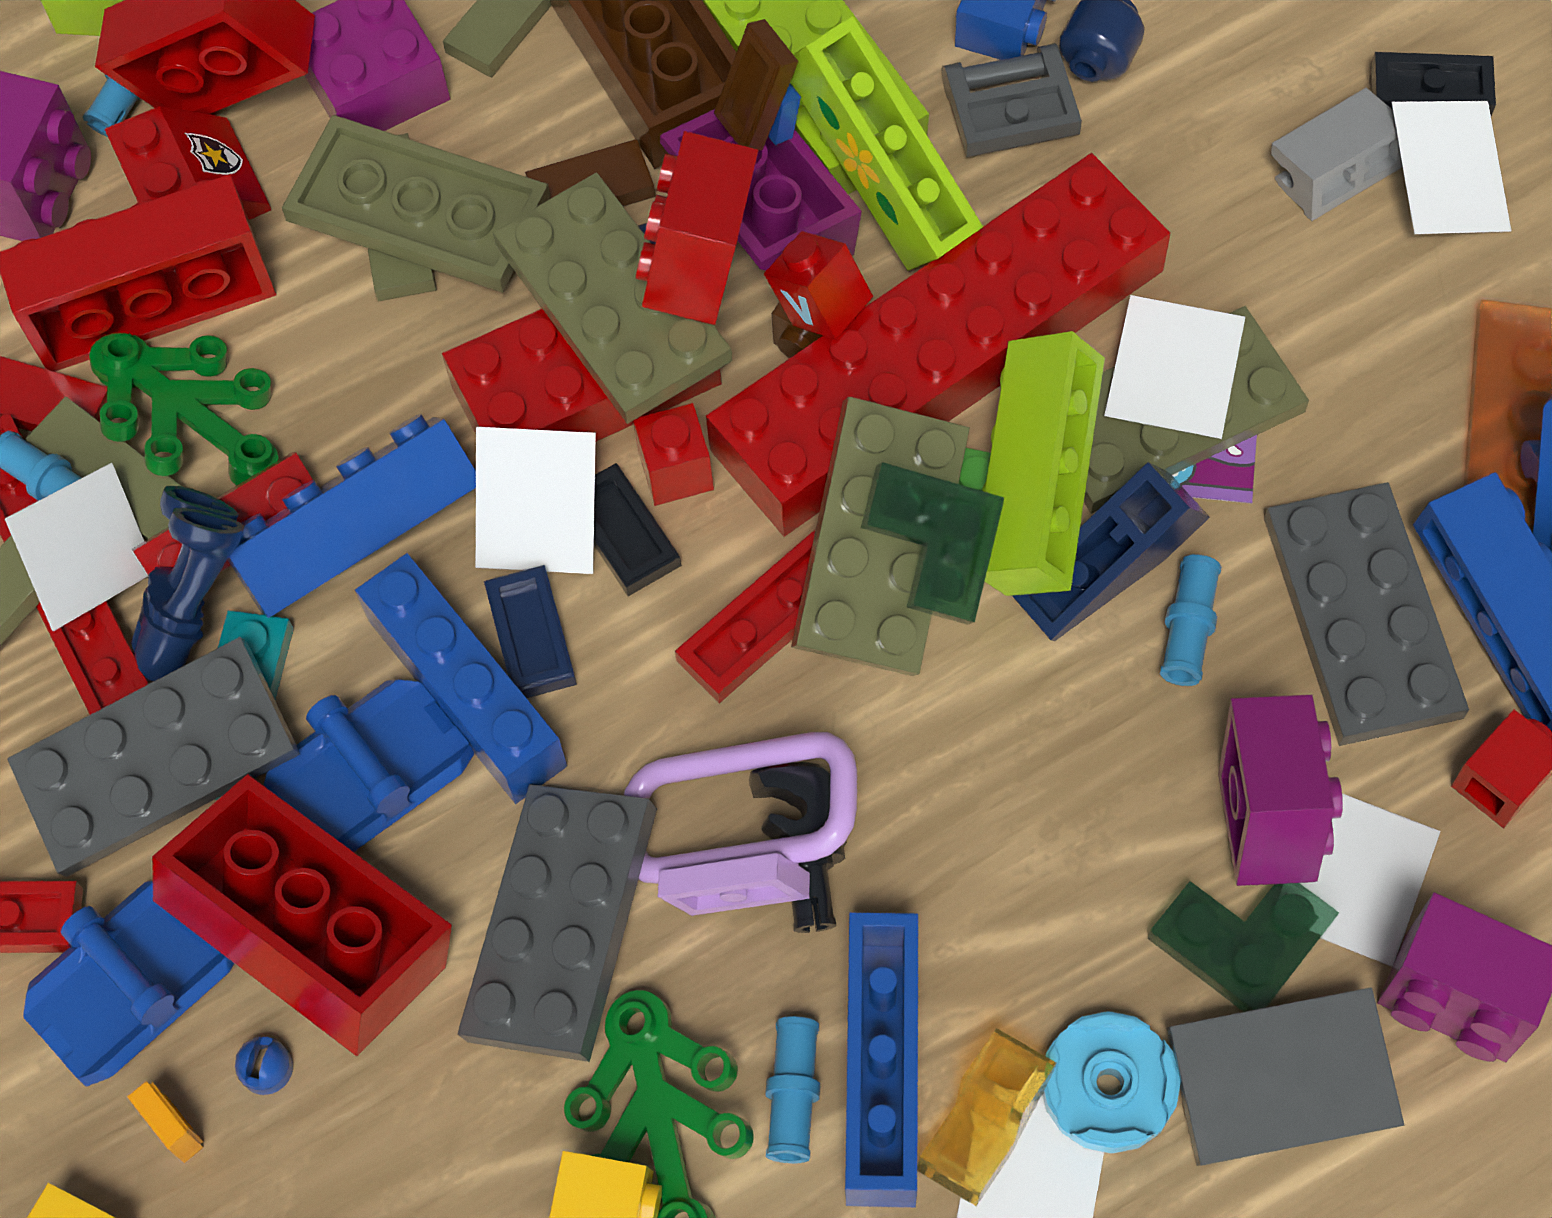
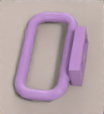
M807 732L666 757L646 764L633 775L624 791V796L649 799L658 787L665 784L822 758L828 762L830 768V811L824 826L810 834L658 858L651 857L646 851L639 880L644 883L658 884L659 898L691 916L809 899L810 873L798 866V863L815 861L831 855L845 843L854 827L857 812V767L853 752L843 739L829 732Z

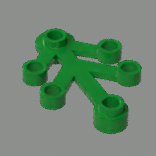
M115 333L100 338L92 346L89 354L90 367L100 382L107 386V403L100 409V428L102 434L107 439L123 442L130 440L138 432V411L135 405L131 403L132 388L137 387L152 398L151 437L145 443L144 452L145 465L153 474L169 476L178 472L183 465V446L177 438V418L228 456L229 478L236 486L278 461V451L267 438L258 434L242 435L202 405H239L250 410L260 409L269 403L271 397V380L267 373L260 369L248 368L238 372L234 381L169 380L159 372L194 370L195 373L206 377L222 373L227 365V347L220 338L209 335L201 336L191 343L190 348L149 347L137 336ZM204 354L215 355V357L213 358H204L201 356ZM247 387H257V388H259L260 390H257V391H248V390H246L245 388H247ZM116 418H124L127 421L123 423H115L111 420ZM160 452H168L173 455L169 457H158L155 454Z
M643 990L630 991L615 1000L609 1008L605 1019V1034L610 1047L587 1087H579L573 1090L566 1098L564 1104L565 1117L572 1126L587 1132H594L603 1128L611 1114L609 1101L630 1067L633 1066L637 1090L601 1154L597 1153L590 1156L629 1163L647 1132L658 1184L662 1186L661 1198L663 1206L659 1210L657 1218H675L681 1212H686L689 1218H715L713 1211L705 1203L692 1199L675 1120L705 1137L711 1150L729 1159L740 1158L750 1150L754 1140L752 1127L743 1118L732 1113L720 1114L667 1083L660 1054L690 1068L696 1083L714 1092L724 1091L734 1083L738 1073L737 1062L725 1050L716 1046L703 1047L672 1029L670 1010L666 1003L658 996ZM642 1012L645 1017L644 1027L639 1033L630 1035L627 1029L630 1018L634 1014ZM721 1057L724 1064L722 1074L717 1079L708 1081L705 1075L706 1065L713 1058ZM593 1097L596 1102V1111L589 1120L582 1121L579 1116L580 1106L586 1099ZM736 1124L740 1132L739 1139L734 1146L724 1148L720 1139L721 1133L726 1126Z

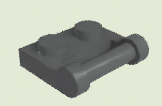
M1056 43L1039 46L1037 53L968 67H962L960 62L942 66L944 90L953 109L966 157L1080 134L1082 120ZM1036 76H1041V77H1042L1041 79H1036V80H1031V81H1026V82H1021V83H1016V84H1011V85H1006V86H1001V87H996V88H991V89H986V90H981V91H976V92H971V93H970V90H971V89H976V88H981V87H986V86H991V85H996V84H1001V83H1006V82H1011V81H1016V80H1021V79H1026V78H1031V77H1036Z

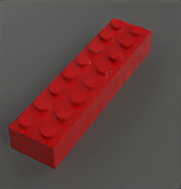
M1091 152L984 225L980 230L943 256L933 260L864 307L836 340L826 336L820 337L707 414L706 422L710 451L782 536L785 537L820 512L843 401L847 397L947 422L951 421L1000 386V376L1005 367L1009 341L1070 331L1076 333L1162 273L1171 233Z

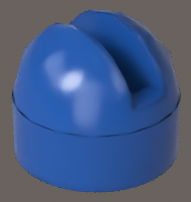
M254 1037L244 1043L237 1052L235 1071L238 1079L248 1090L259 1095H269L281 1090L288 1083L293 1072V1060L289 1051L278 1040L271 1037ZM267 1048L261 1063L259 1079L250 1077L259 1050Z

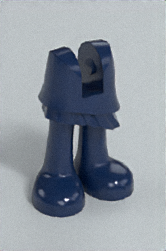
M166 486L160 500L162 514L170 520L168 524L169 533L172 538L182 543L181 550L174 567H155L149 573L148 587L145 588L140 615L131 641L138 668L151 681H156L185 666L193 645L203 637V632L201 631V627L204 624L202 621L204 614L201 610L205 604L203 598L218 577L228 557L237 548L244 531V525L237 521L239 513L234 508L209 494L182 486Z

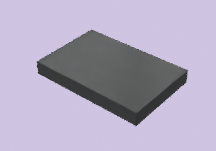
M1372 987L1166 1028L1181 1080L1180 1093L1196 1166L1405 1126Z

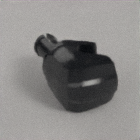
M792 762L757 768L750 772L749 786L753 798L772 797L783 800L789 805L796 807L802 815V818L799 820H791L785 816L771 813L764 820L761 827L762 832L770 839L810 834L824 826L830 811L829 770L815 763ZM847 839L843 845L829 856L815 861L798 863V866L810 873L809 899L792 901L794 932L809 933L810 926H814V920L816 932L829 930L837 926L833 915L828 870L834 867V864L846 859L844 846L847 843Z

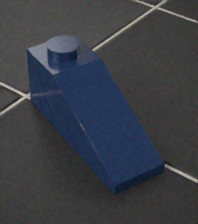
M1147 462L1080 527L1071 591L1012 596L1051 641H1056L1165 561L1210 516L1169 472Z

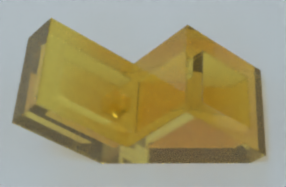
M996 1028L962 1076L955 1106L920 1155L917 1171L977 1207L1011 1156L1057 1063Z

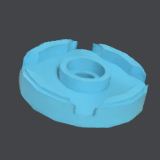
M1109 1011L1082 1016L1068 1025V1028L1055 1038L1056 1040L1053 1041L1046 1052L1040 1082L1046 1111L1061 1133L1084 1148L1111 1154L1138 1149L1158 1136L1177 1107L1181 1082L1174 1052L1164 1039L1162 1041L1158 1034L1150 1030L1149 1025L1137 1017ZM1112 1075L1120 1081L1122 1090L1115 1095L1104 1094L1098 1088L1096 1081L1100 1076Z

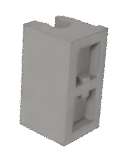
M1367 88L1274 141L1271 148V155L1282 167L1289 171V173L1283 171L1275 176L1276 182L1304 210V215L1311 221L1403 167L1393 110Z

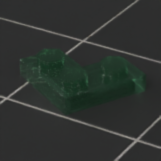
M884 462L880 463L875 469L861 528L922 545L907 608L967 625L975 622L1004 497Z
M1189 881L1152 927L1147 939L1243 1012L1269 1007L1334 923L1339 912L1300 883L1274 884L1244 922Z

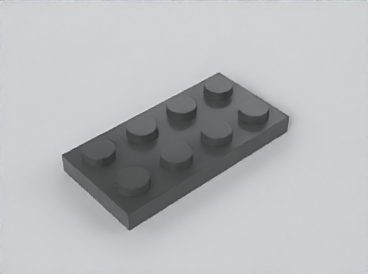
M1389 482L1267 508L1264 521L1338 745L1343 746L1464 719L1469 711V707Z
M239 637L12 755L7 760L57 873L68 877L224 795L247 774L255 779L300 755V752L249 644Z
M529 784L457 1033L466 1042L590 1062L657 811L655 805L648 798Z

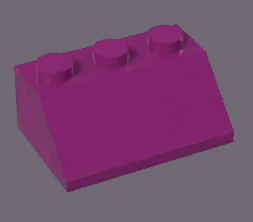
M714 110L660 135L661 145L669 154L678 156L684 131L737 144L715 116ZM794 129L793 138L774 145L768 137L763 150L758 151L737 241L762 270H767L781 255L784 248L801 231L846 243L853 256L862 211Z

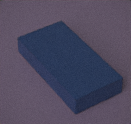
M545 565L484 581L507 674L526 698L577 685Z

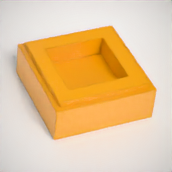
M146 1081L127 1096L166 1148L183 1163L187 1162L204 1148L201 1145L203 1140L170 1098L153 1082L149 1083Z

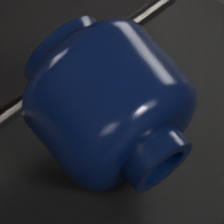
M1081 0L1074 8L1060 36L1059 49L1064 60L1069 64L1071 71L1085 81H1108L1120 78L1129 69L1143 41L1145 27L1136 6L1131 0Z

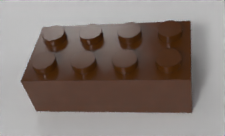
M550 0L552 7L631 133L637 139L653 168L656 169L662 166L665 153H669L661 145L660 135L716 108L737 53L702 0Z

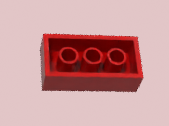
M230 174L213 180L199 181L190 188L157 199L142 200L130 208L98 219L83 220L71 228L38 239H27L19 242L12 248L0 251V275L12 313L45 369L54 372L90 360L89 354L92 346L104 336L126 333L146 341L277 296L256 236Z
M543 309L442 353L452 389L475 434L476 427L596 433L595 442L634 425L633 421L628 424L625 422ZM720 369L642 416L667 410L722 385Z
M248 774L152 856L153 901L356 1057L446 968L452 924Z

